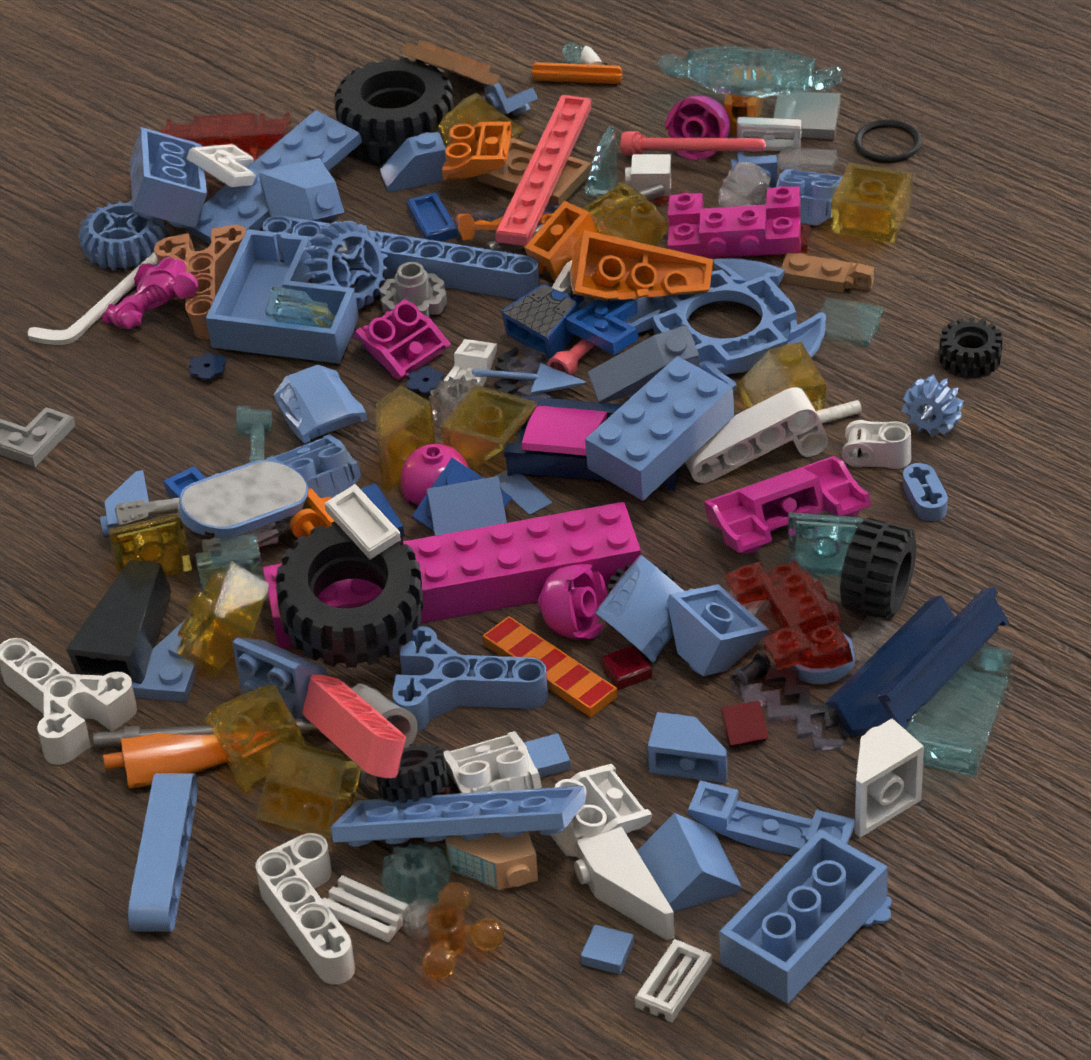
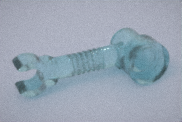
M237 406V434L251 433L250 463L264 460L265 430H272V409H251V406Z

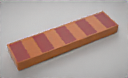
M510 616L482 635L483 645L499 656L531 657L541 660L546 665L548 689L590 718L617 698V688Z

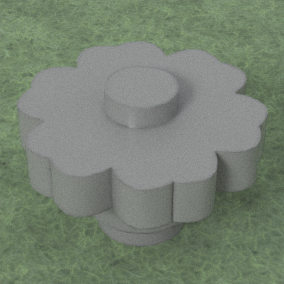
M407 262L399 266L395 279H387V282H384V285L379 290L383 313L390 312L404 299L415 304L420 313L427 317H430V314H440L447 305L444 281L434 273L427 274L424 267L416 262Z

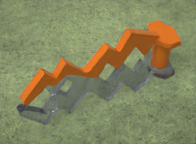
M547 205L538 224L546 222L559 206ZM465 206L456 207L453 220L462 239L471 240L476 230H497L507 209L503 208L495 213L481 210L469 213Z

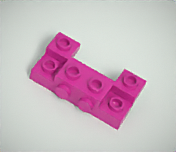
M780 186L767 189L766 205L703 209L702 193H681L679 195H670L669 234L667 246L670 250L710 259L787 254L788 252L801 253L800 186Z
M832 456L704 501L708 522L722 530L725 544L738 553L749 554L758 551L761 545L771 542L770 532L777 530L779 527L796 521L806 520L824 511H828L839 518H851L860 513L859 510L871 506L869 493L862 489L853 479L843 460Z

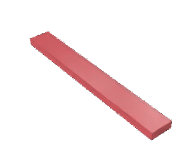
M561 95L497 228L496 242L526 246L531 240L592 108L590 98Z

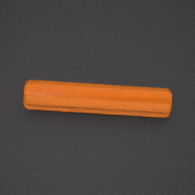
M534 63L532 77L535 81L620 84L622 69L620 66Z

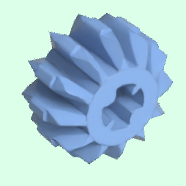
M934 375L929 376L926 380L920 378L912 384V388L905 392L903 398L905 404L901 412L910 415L907 419V424L915 423L918 425V434L927 429L931 438L937 436L939 432L945 435L961 419L962 412L960 409L963 407L964 400L955 397L958 394V388L950 389L947 387V378L938 383Z

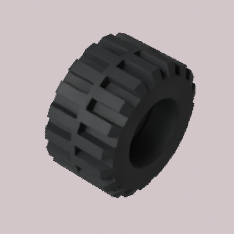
M871 518L863 520L850 541L843 563L840 596L842 606L845 609L890 620L897 613L908 592L915 566L917 545L913 529Z

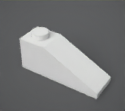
M622 826L577 843L578 860L574 861V869L581 884L587 883L597 899L666 941L675 938L674 911Z

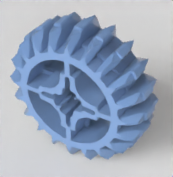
M120 200L118 204L113 205L107 203V207L104 208L96 207L95 213H88L87 219L81 221V229H79V241L85 258H88L93 265L99 264L101 269L110 267L112 271H115L117 268H124L126 271L128 267L132 266L137 268L139 264L151 256L155 245L167 236L164 219L141 217L137 212L132 211V200L128 203H122Z
M353 221L333 222L329 226L319 229L320 234L311 238L314 246H309L305 249L310 254V259H306L303 262L310 267V272L305 277L312 278L314 284L348 288L354 285L355 280L358 279L354 287L358 310L364 307V305L373 303V297L380 295L379 286L387 282L382 274L389 270V268L383 266V260L388 255L381 254L380 249L384 243L375 241L376 232L367 231V225L356 224ZM344 240L343 246L339 247L337 253H335L334 250L337 245Z

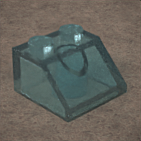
M789 512L788 571L841 575L850 541L856 529L865 518Z

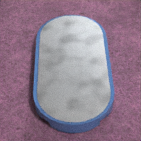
M267 460L254 461L186 486L180 494L178 515L188 528L198 534L205 535L206 531L215 533L214 538H232L290 517L301 511L308 495V485L300 473L285 464Z

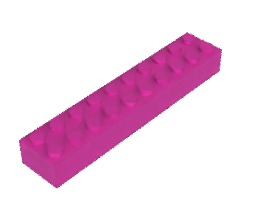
M625 502L404 541V544L409 545L414 551L416 561L419 562L421 570L423 610L421 611L422 619L420 623L538 602L546 579L559 568L572 565H592L593 567L590 568L592 572H599L603 577L606 589H609L608 584H610L611 576H616V571L619 568L626 571V565L633 564L641 555ZM281 563L263 567L277 646L283 649L294 647V645L290 642L289 635L283 630L278 607L276 574L278 567L282 565ZM346 579L329 585L317 598L332 607L356 608L373 601L383 590L376 584L366 580Z

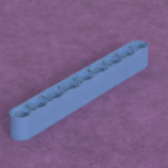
M273 216L266 219L262 227L263 231L276 233L280 260H284L280 242L282 233L310 236L311 240L312 237L320 234L319 229L330 224L286 216ZM372 231L376 232L375 241L384 243L380 249L381 254L388 255L383 260V266L389 268L388 271L382 274L386 278L395 279L399 266L407 262H416L424 267L427 274L434 273L438 278L442 279L445 288L518 300L540 286L538 262L530 256ZM344 240L337 245L334 250L335 253H337L339 247L343 246Z

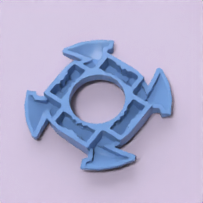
M745 259L713 260V268L716 271H713L711 274L708 292L633 299L637 301L638 313L624 321L637 328L638 333L653 328L655 335L688 325L699 353V368L733 386V391H736V382L724 374L745 372L788 358L796 360V365L807 363L819 350L825 336L826 314L820 312L797 325L796 310L792 302L778 288L785 274L784 269L763 262ZM714 303L743 304L755 309L762 318L760 324L751 332L727 339L702 335L695 331L687 321L694 310Z

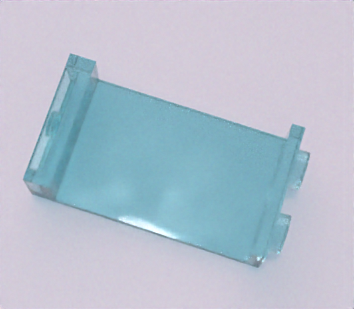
M983 645L925 706L918 708L919 712L913 715L912 721L908 722L909 726L905 730L924 746V765L973 776L977 775L1010 679L1012 651Z

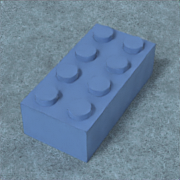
M141 127L130 158L132 211L147 219H155L156 217L167 220L171 225L179 228H185L186 226L196 228L207 195L205 172L202 168L189 161L187 156L189 149L202 147V145Z
M677 356L585 438L588 469L644 501L734 417L733 386Z
M819 829L719 931L720 963L788 1004L887 900L888 867Z

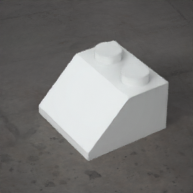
M893 719L878 727L871 728L861 737L855 802V834L860 838L920 802L922 798L924 746Z

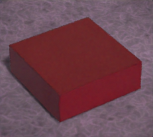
M634 645L601 657L602 667L617 690L652 678L651 666L640 650Z
M760 700L721 708L720 711L729 748L765 741L769 738Z

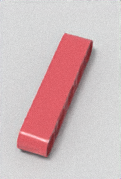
M311 675L302 710L303 716L365 772L383 778L396 777L406 736L343 681L327 675Z

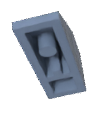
M688 325L656 334L588 371L598 402L606 403L637 393L677 356L699 367V353Z

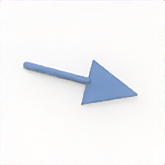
M542 363L537 374L481 369L472 370V375L534 381L531 395L587 384L584 380Z

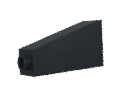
M128 561L66 648L77 675L104 676L111 672H123L134 683L141 684L144 681L152 649L155 647L172 591L161 563Z

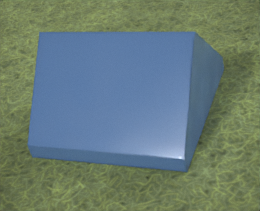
M676 813L637 850V853L674 912L742 892V886L714 830Z

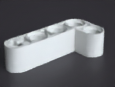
M792 387L735 415L697 450L685 464L696 482L707 483L793 440L802 456L811 457L818 455L827 447L828 437L818 414L805 392L798 387Z
M307 833L261 855L256 861V872L260 894L264 902L325 983L335 985L347 982L355 973L351 939L315 891V888L329 880L332 873L326 839L316 833Z

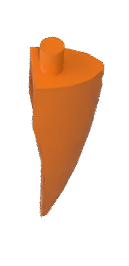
M277 731L206 735L155 733L121 739L122 752L103 755L105 770L124 767L128 789L152 785L155 773H197L249 753L278 738Z

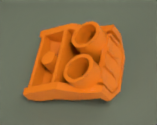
M479 122L474 126L459 124L452 127L449 131V146L445 150L446 163L442 166L443 181L462 180L505 166L511 140V122Z

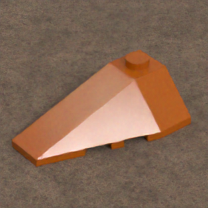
M583 230L574 246L570 280L573 294L603 301L705 293L710 289L713 259Z

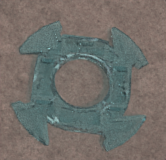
M736 45L687 50V58L666 54L658 61V68L666 76L691 78L699 85L714 90L715 93L744 97H767L811 90L826 91L843 81L844 74L837 66L817 70V68H814V59L779 48L750 49Z

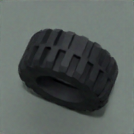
M391 58L383 59L382 62L375 63L373 61L366 63L365 67L354 69L351 76L346 75L335 92L336 120L359 132L362 143L350 153L365 162L370 160L376 165L386 163L407 138L419 136L422 133L439 132L444 145L449 142V131L455 126L453 90L449 79L437 67L431 64L427 66L421 60L409 61L408 58L391 60Z
M333 521L330 527L323 528L320 525L312 529L311 535L308 537L302 535L293 543L294 550L289 548L282 557V565L278 567L276 574V593L281 624L284 632L289 635L290 642L296 649L301 650L304 648V655L312 660L317 661L320 657L325 665L334 667L337 666V663L346 664V668H357V663L367 662L369 666L380 662L379 657L383 655L389 658L399 651L398 645H406L413 637V630L419 627L422 619L421 611L423 610L420 565L416 561L414 551L409 545L404 544L402 537L399 542L369 559L341 527ZM346 579L366 580L376 584L383 590L373 601L356 608L332 607L317 598L329 585Z

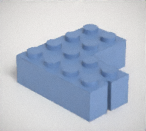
M247 229L206 316L212 348L340 364L359 319L355 289L308 283L310 278L305 277V275L310 272V267L303 262L306 259H310V254L305 250L312 246L310 236L282 233L280 242L284 262H281L275 232ZM306 306L327 309L331 316L334 317L333 322L322 321L320 317L313 316Z

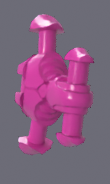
M166 257L157 266L149 263L141 264L134 277V284L138 286L136 289L138 293L127 296L117 306L109 304L102 315V320L107 324L112 322L116 327L126 329L141 325V318L145 315L146 309L150 310L158 307L176 296L180 299L193 297L198 288L197 280L191 273L186 272L185 263L179 259Z

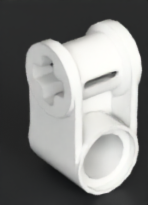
M856 420L849 423L846 427L845 437L847 443L843 446L842 458L850 466L901 469L911 462V430L907 424L898 421L870 422ZM859 430H861L860 440L858 439V436H857ZM859 448L862 451L861 457H857Z

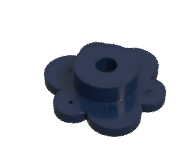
M205 353L202 357H193L189 360V374L194 377L198 376L202 381L211 380L217 375L224 373L226 358L214 356L212 353Z
M430 366L421 367L418 372L413 371L409 373V380L406 383L407 389L412 392L418 391L423 395L439 391L444 388V374L441 371H435Z

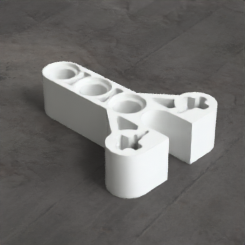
M22 638L8 639L0 644V668L5 684L44 714V718L39 721L37 729L43 755L47 762L55 765L66 764L91 747L84 719H94L108 730L114 731L136 714L137 705L132 681L127 674L123 672H111L104 676L70 674Z

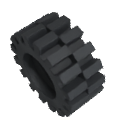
M963 318L957 319V325L953 322L948 323L947 328L944 327L940 334L939 361L943 363L942 367L945 370L950 369V374L953 375L961 372L962 378H967V374H972L973 378H979V373H982L985 377L990 375V370L995 372L998 369V365L1001 364L1003 336H1001L1000 329L995 330L996 325L993 323L986 326V320L983 319L976 323L975 318H969L968 322H964Z
M413 743L408 748H404L397 776L394 778L376 776L381 798L383 800L388 799L392 803L398 799L400 803H407L408 799H413V802L420 801V797L423 796L426 798L433 797L432 792H442V787H447L449 784L443 749L435 744L429 747V743H422L420 746Z

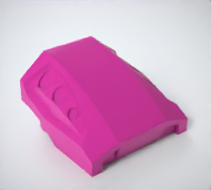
M406 299L398 303L390 312H385L382 317L373 319L368 326L365 325L363 328L357 329L352 336L354 339L359 340L375 359L385 366L389 373L398 380L407 377L409 373L418 370L432 361L451 345L429 317L420 313L418 307Z

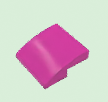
M538 406L526 427L521 450L586 455L585 438L607 420V412Z

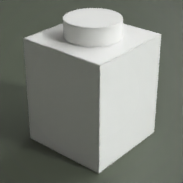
M632 154V165L625 168V186L631 187L633 193L661 183L665 194L655 199H669L671 195V154Z

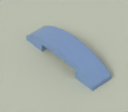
M701 780L688 809V815L728 838L749 846L787 855H795L819 829L848 844L855 826V819L816 810L813 819L738 801L737 789Z

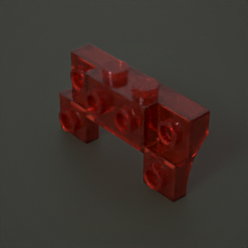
M289 112L285 113V119L265 120L264 114H259L258 125L256 113L194 116L192 124L173 125L172 119H167L166 128L161 129V133L201 144L202 147L233 144L252 156L255 161L258 159V150H269L291 131V115Z
M796 560L778 565L768 571H764L761 564L756 562L724 574L727 587L732 589L736 600L741 605L759 600L769 601L771 613L781 630L762 637L766 652L769 651L774 659L777 670L800 664L822 665L834 669L853 661L850 644L837 625L841 622V617L836 604L833 601L827 602V594L821 581L814 582L807 569L802 570Z

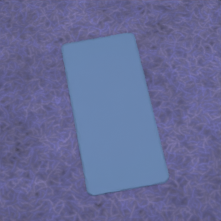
M506 470L496 475L499 478L500 488L510 495L528 514H532L552 503L521 473H513V476H507Z

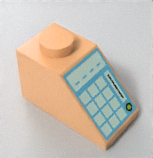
M528 831L515 837H502L501 833H487L481 838L472 840L463 839L462 835L445 838L449 869L453 872L497 890L514 886L518 887L526 883L538 881L536 853Z

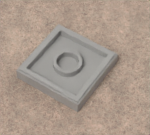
M778 90L773 118L801 120V138L834 139L840 107V93Z

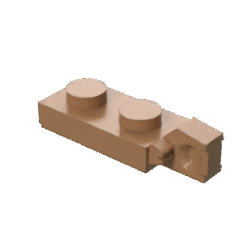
M788 252L781 266V269L785 270L781 283L844 293L847 288L870 291L874 283V267L860 263L856 264L832 258L827 259Z

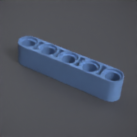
M155 773L153 776L128 908V922L131 932H173L197 803V778L194 773Z

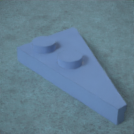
M207 599L152 649L144 681L141 684L132 682L135 698L187 702L219 611L217 599Z

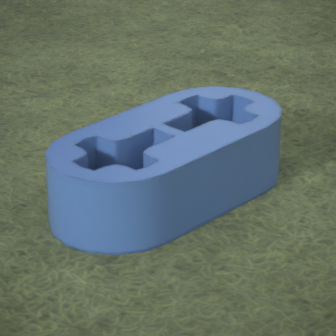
M923 463L908 465L903 471L902 487L918 518L925 521L942 519L947 513L948 497L935 470Z

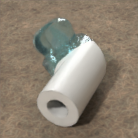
M570 42L562 49L566 61L571 64L604 65L589 46L576 45Z

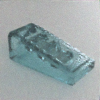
M607 127L597 146L585 187V194L589 196L607 198L617 181L616 137L613 127Z

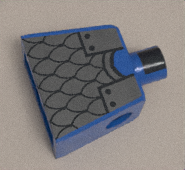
M547 284L540 285L501 311L506 335L550 360L557 352L562 351L575 336V334L566 330L565 318L580 310L579 304L584 301L585 297L573 294L572 285L562 293Z

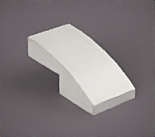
M464 339L454 353V367L444 379V393L477 398L487 377L472 375V370H491L497 351V344Z

